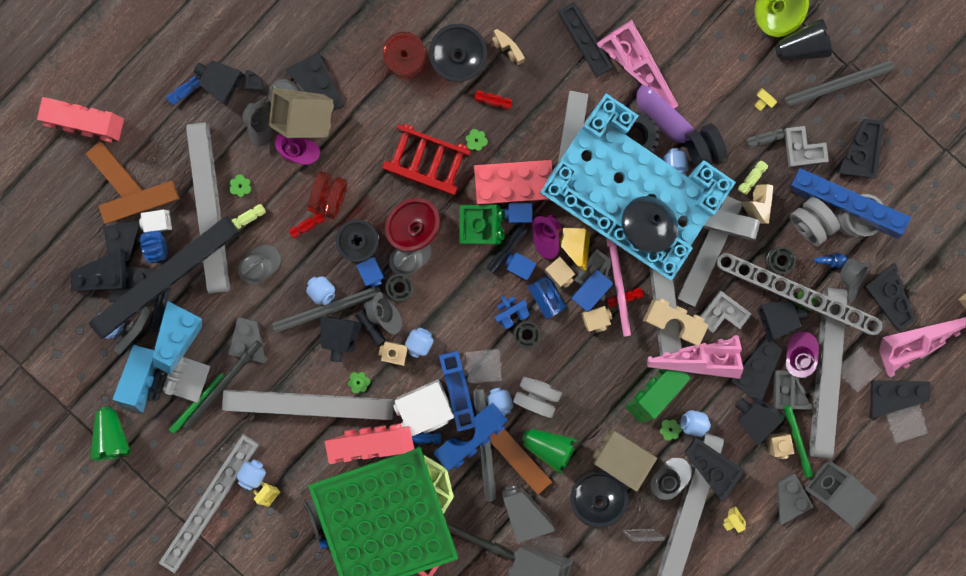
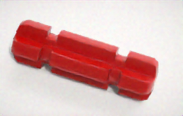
M479 90L475 94V101L481 103L484 101L485 104L496 107L502 106V108L507 110L511 108L512 100L509 98L503 99L502 96L491 93L484 94L483 91Z
M318 212L313 215V218L309 217L297 224V227L293 226L288 231L292 238L300 236V233H305L316 227V224L323 223L325 219L322 213Z
M641 288L624 292L626 303L634 301L635 298L640 299L644 297ZM617 295L616 297L612 296L606 299L609 308L617 306Z

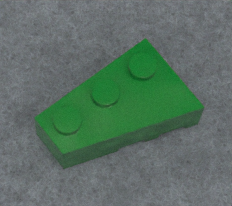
M659 369V373L646 383V386L634 396L625 408L639 423L653 420L691 378L683 371Z

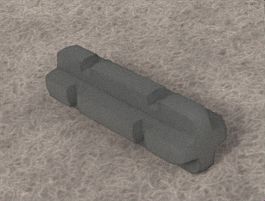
M780 128L773 132L770 131L756 137L747 138L746 142L748 148H753L757 145L782 139L785 135L783 129Z

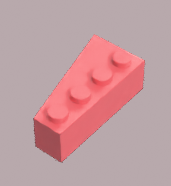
M42 97L37 120L44 122L43 126L54 129L56 126L63 127V131L74 133L75 130L81 131V135L93 138V135L100 136V140L112 142V139L119 141L124 118L112 112H103L94 108L88 110V108L80 105H69V103Z
M402 424L391 425L387 429L386 425L375 427L374 430H371V427L359 429V432H356V429L344 431V435L325 441L329 464H334L341 460L348 462L359 458L369 459L377 456L397 455L414 450L410 426L402 427Z

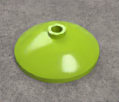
M757 0L755 5L756 23L764 33L770 36H786L794 32L803 23L808 12L809 0Z

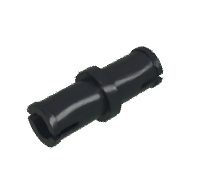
M365 309L355 315L358 321L362 322L364 333L370 336L376 347L386 341V338L377 328L378 324L369 321Z

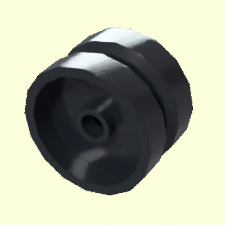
M709 123L702 126L700 133L697 130H693L685 134V139L688 137L691 139L690 141L686 140L685 145L689 157L696 168L703 160L711 166L712 163L718 166L727 162L728 153L725 143L714 124Z
M360 219L350 220L339 228L336 235V247L345 259L357 263L364 262L373 258L378 253L380 236L376 228L370 223ZM357 238L362 239L360 245H357L355 242Z

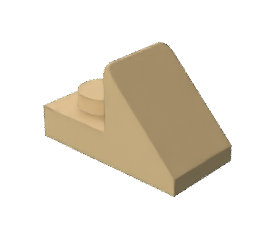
M755 185L753 202H741L749 217L759 220L760 224H769L773 185Z

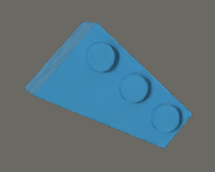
M167 301L153 354V365L172 374L201 330L202 319Z
M133 345L112 399L121 408L144 413L154 373L157 369L153 365L154 350Z

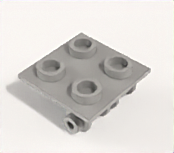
M182 357L172 374L168 373L162 391H165V394H174L198 403L210 366Z

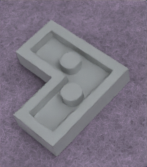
M805 126L784 129L789 167L829 162L826 143L807 145Z
M719 291L700 317L704 318V323L709 325L707 330L714 333L723 319H726L736 328L741 329L751 313L725 293Z

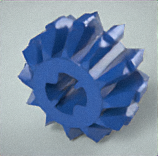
M156 230L141 234L140 247L147 262L152 264L166 260L168 255L167 246L161 232Z

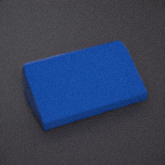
M595 270L571 299L584 311L589 312L613 283L598 270Z
M547 275L528 286L529 291L546 319L567 308Z

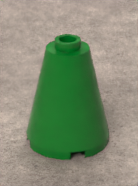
M110 406L99 408V411L95 413L90 460L105 461L116 459L119 454L122 457L131 455V450L116 410L111 409Z
M532 428L530 431L526 430L522 438L524 447L560 475L563 473L560 470L561 467L566 468L574 451L572 443L577 444V439Z

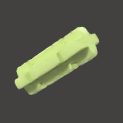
M759 161L745 178L744 183L738 187V190L744 195L748 194L751 190L750 187L755 185L762 176V173L768 168V165L763 161Z
M258 204L253 210L250 209L238 216V219L234 218L232 222L239 229L241 225H246L255 220L257 216L265 214V208L263 205Z

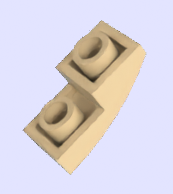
M494 30L492 41L495 47H500L502 52L509 49L507 53L512 62L515 61L517 65L523 63L525 58L517 45L500 30Z

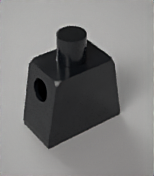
M213 60L209 63L208 67L198 63L194 69V73L201 76L198 84L225 106L228 105L245 76L240 70Z
M792 301L767 303L757 308L769 343L801 327L800 319L807 318L808 316L805 307L795 309Z
M331 316L321 317V347L331 350L330 361L342 362L343 352L354 351L362 322Z
M740 398L735 404V407L741 411L738 416L739 424L758 445L784 420V414L759 398H755L750 404L744 398Z

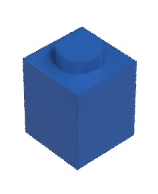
M509 203L508 208H505V219H508V224L532 223V203Z
M515 253L514 256L510 254L505 263L508 266L506 270L526 281L537 264L518 253Z
M375 257L356 265L366 286L371 285L374 288L382 284L381 280L385 277Z

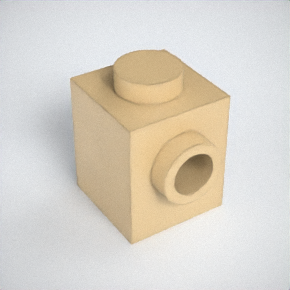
M561 257L544 271L559 289L562 286L568 287L574 281L572 277H574L575 273Z
M605 306L581 313L588 332L596 330V333L607 329L606 326L611 325L612 315L609 308L606 309Z
M385 341V344H381L379 356H382L381 361L404 366L408 347L403 344Z
M780 432L769 434L766 437L770 455L777 457V459H786L789 457L788 455L794 454L790 434Z

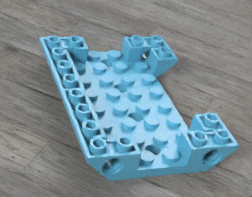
M605 94L550 174L540 193L672 281L693 249L691 244L708 218L716 214L736 182L704 160L689 177L667 164L625 135L639 115L608 94ZM583 151L591 153L590 161L586 162L581 158ZM615 173L623 175L622 183L618 184L614 181ZM651 194L663 201L673 211L677 224L680 216H684L687 219L685 227H681L678 224V233L674 243L660 253H647L637 249L628 241L623 232L621 222L623 211L632 200Z

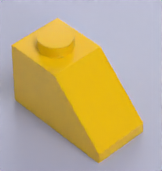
M563 228V234H561L559 240L561 247L582 271H586L590 233L587 229Z

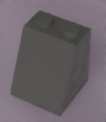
M830 460L825 462L804 488L853 528L878 499L853 475Z
M512 484L505 487V490L502 491L503 499L517 543L555 531L551 519L520 485Z
M526 544L516 549L514 553L515 561L510 567L507 576H568L573 560Z

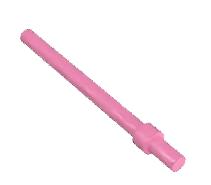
M607 238L606 242L607 247L610 248L624 337L631 336L617 250L618 245Z

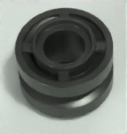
M786 247L773 248L765 257L767 269L775 274L788 273L796 264L794 253ZM779 255L784 259V263L781 266L777 263Z
M396 274L390 277L386 284L388 297L398 303L407 301L413 292V284L410 278L403 274ZM397 284H402V285H404V287H405L404 292H402V293H397V292H395V290H394L395 285H397Z
M523 321L515 327L513 337L520 347L532 348L540 341L541 332L539 327L533 322ZM525 329H529L532 332V337L529 340L522 338V332Z

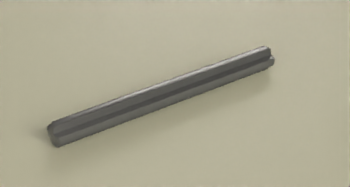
M887 61L785 97V103L787 107L888 73L894 70V64L892 61Z
M377 286L274 322L272 326L275 332H280L371 300L376 293L382 291Z
M483 389L473 391L476 416L486 408L485 392ZM489 441L483 447L479 445L485 500L491 502L496 500V490Z

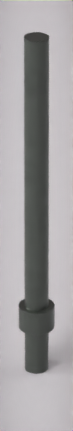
M256 340L248 350H245L240 355V360L183 424L185 429L189 430L245 364H249L252 361L253 355L262 346L261 342Z
M447 523L450 533L488 549L490 553L496 556L499 554L513 560L514 553L502 548V545L496 542L493 544Z

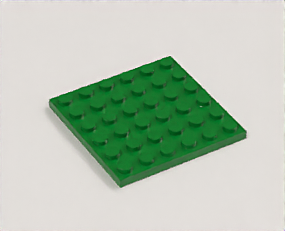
M421 446L406 453L393 455L308 485L339 576H410L458 559V554Z

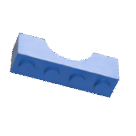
M459 351L440 354L439 358L448 387L457 430L462 431L474 428L473 418L475 415Z
M491 403L473 418L475 435L472 440L461 441L452 437L433 453L447 471L453 467L455 469L459 468L465 463L463 458L466 456L468 458L472 457L478 451L476 447L479 445L483 447L492 440L489 437L493 433L497 435L505 429L503 424L508 420L494 403Z

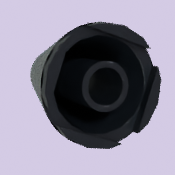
M823 19L817 20L778 41V46H775L777 57H781L782 60L830 57L832 55L830 37L827 36L825 31L827 30L825 21Z

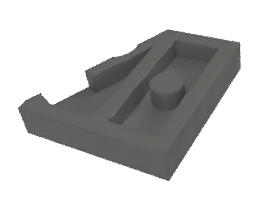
M144 307L135 320L129 322L125 328V333L121 332L114 342L117 344L113 351L120 355L138 335L151 313L150 309Z
M241 317L237 318L229 355L240 357L256 340L263 345L257 321ZM261 346L253 355L254 358L252 360L266 363L267 359L264 355L263 346Z

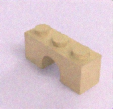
M664 299L652 300L643 321L657 328L664 329L669 320L676 319L681 325L678 337L694 345H700L709 326L704 323V318L695 314L691 317L686 314L687 310L678 306L674 309L669 306L670 302Z

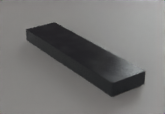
M575 2L558 11L557 14L595 77L598 78L613 69L605 52L597 45L596 37Z

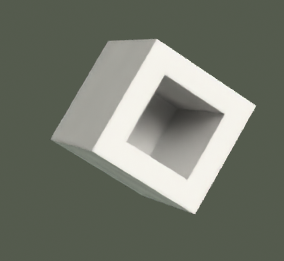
M158 210L141 213L139 223L145 233L156 230L160 232L172 230L169 211Z

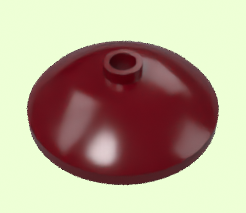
M412 198L405 200L392 210L386 221L385 232L387 239L393 247L403 252L421 250L436 237L440 228V214L437 208L426 199Z

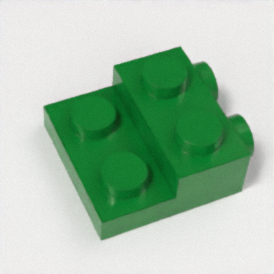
M460 205L459 244H501V240L504 239L501 221L505 218V213L501 206Z

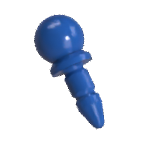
M842 253L830 254L828 257L814 259V262L818 264H828L829 267L842 268L847 261L846 256Z

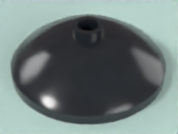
M450 24L440 29L434 35L429 47V58L432 67L442 78L452 82H464L474 78L483 69L487 58V48L483 37L473 27L465 24ZM460 53L462 57L460 59L455 58V54Z
M642 196L632 200L623 211L621 221L623 232L628 241L637 249L647 253H660L674 243L678 233L677 220L673 211L663 201L650 196Z
M592 471L580 477L574 484L570 495L571 507L576 517L582 523L594 528L609 527L616 524L626 513L628 492L623 482L606 471ZM602 501L603 505L598 506L596 503Z

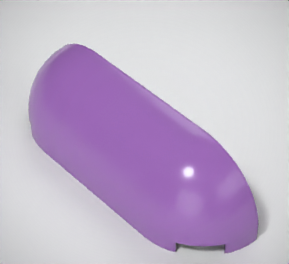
M641 85L637 91V106L644 115H650L649 119H654L655 125L672 141L677 143H685L686 140L690 141L689 137L685 139L686 133L695 130L690 123L653 89L646 85Z

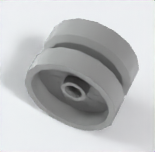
M870 194L862 195L883 205L882 201L876 196ZM835 209L834 215L840 224L839 231L844 235L865 237L879 232L878 229L860 218L841 209Z
M811 197L803 203V209L797 208L790 214V220L796 230L816 247L826 241V235H833L840 229L839 221L833 212L815 197Z
M523 376L520 387L529 392V394L516 392L513 402L530 411L552 418L555 407L546 402V400L559 402L562 392L547 383Z

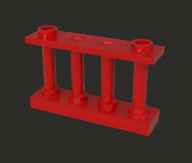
M405 123L403 126L398 125L397 130L402 132L393 159H390V162L384 161L382 169L455 196L457 187L454 186V180L463 155L470 157L471 151L468 150V147L459 143L455 146L417 132L413 126ZM409 135L419 138L420 141L411 166H408L406 169L400 167L401 163L399 162ZM427 142L438 145L429 173H426V175L418 173V166ZM445 149L456 152L447 179L441 182L436 180V173Z

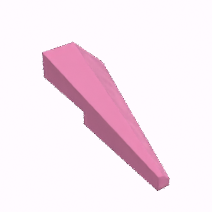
M632 20L617 28L597 43L600 48H603L611 58L618 61L641 84L653 89L671 107H678V103Z
M966 317L882 337L879 352L887 375L893 377L897 369L901 367L906 369L910 366V361L917 358L922 359L946 344L945 340L950 336L954 335L957 337L960 335V330L966 328Z
M735 335L728 340L718 339L716 343L712 344L702 343L699 346L694 345L682 348L678 352L671 354L666 352L662 356L655 358L650 356L648 357L647 366L740 379L743 365L740 357L742 349L739 336Z

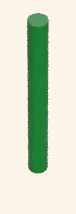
M221 372L201 393L199 402H193L169 428L170 432L175 434L226 375Z
M786 405L783 408L805 477H812L813 473L791 405Z

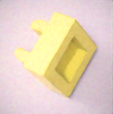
M763 88L757 93L760 99L755 104V107L761 111L767 104L772 108L777 103V100Z
M261 482L263 488L260 491L254 490L256 495L254 500L257 504L269 507L280 494V491L277 487Z
M736 506L729 509L728 518L724 519L725 523L723 524L726 530L729 531L734 527L738 533L745 530L746 521Z

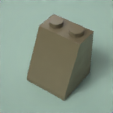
M273 88L269 126L287 138L328 137L331 128L330 120L333 111V99L324 94Z
M613 429L610 432L607 431L602 439L603 445L593 453V463L633 490L638 491L657 457Z

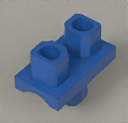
M503 295L501 297L503 302L497 305L499 311L505 307L507 310L495 316V319L505 329H508L514 325L509 316L514 312L517 313L520 320L530 316L526 307V301L522 300L511 307L510 304L516 301L515 298L512 296L506 300Z

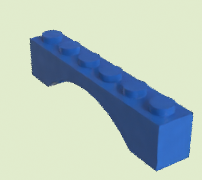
M801 168L790 188L791 192L804 198L815 197L825 204L850 213L872 225L880 232L898 240L903 235L911 219L910 216Z

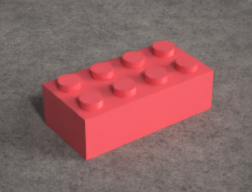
M552 160L474 165L477 205L551 201L540 192L552 173Z

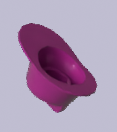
M279 134L275 140V147L286 162L309 165L317 161L320 156V149L317 144L307 138H287Z
M554 215L536 217L532 222L535 248L542 257L553 259L559 253V238L562 234V226L555 219Z
M798 332L789 340L786 367L789 373L795 377H807L816 370L819 344L811 333Z

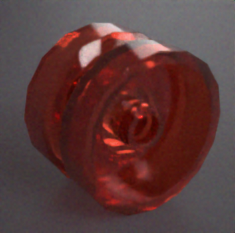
M401 31L393 34L386 40L383 46V58L387 69L392 75L400 79H411L422 72L426 64V52L423 42L418 36L410 32Z
M320 171L310 193L307 211L319 214L323 210L325 217L335 220L345 198L348 180L336 177L332 182L331 174Z

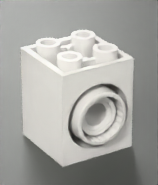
M439 379L397 397L395 405H393L397 416L401 415L403 419L402 427L410 426L412 436L421 432L428 433L447 424L448 420L454 418L453 409Z

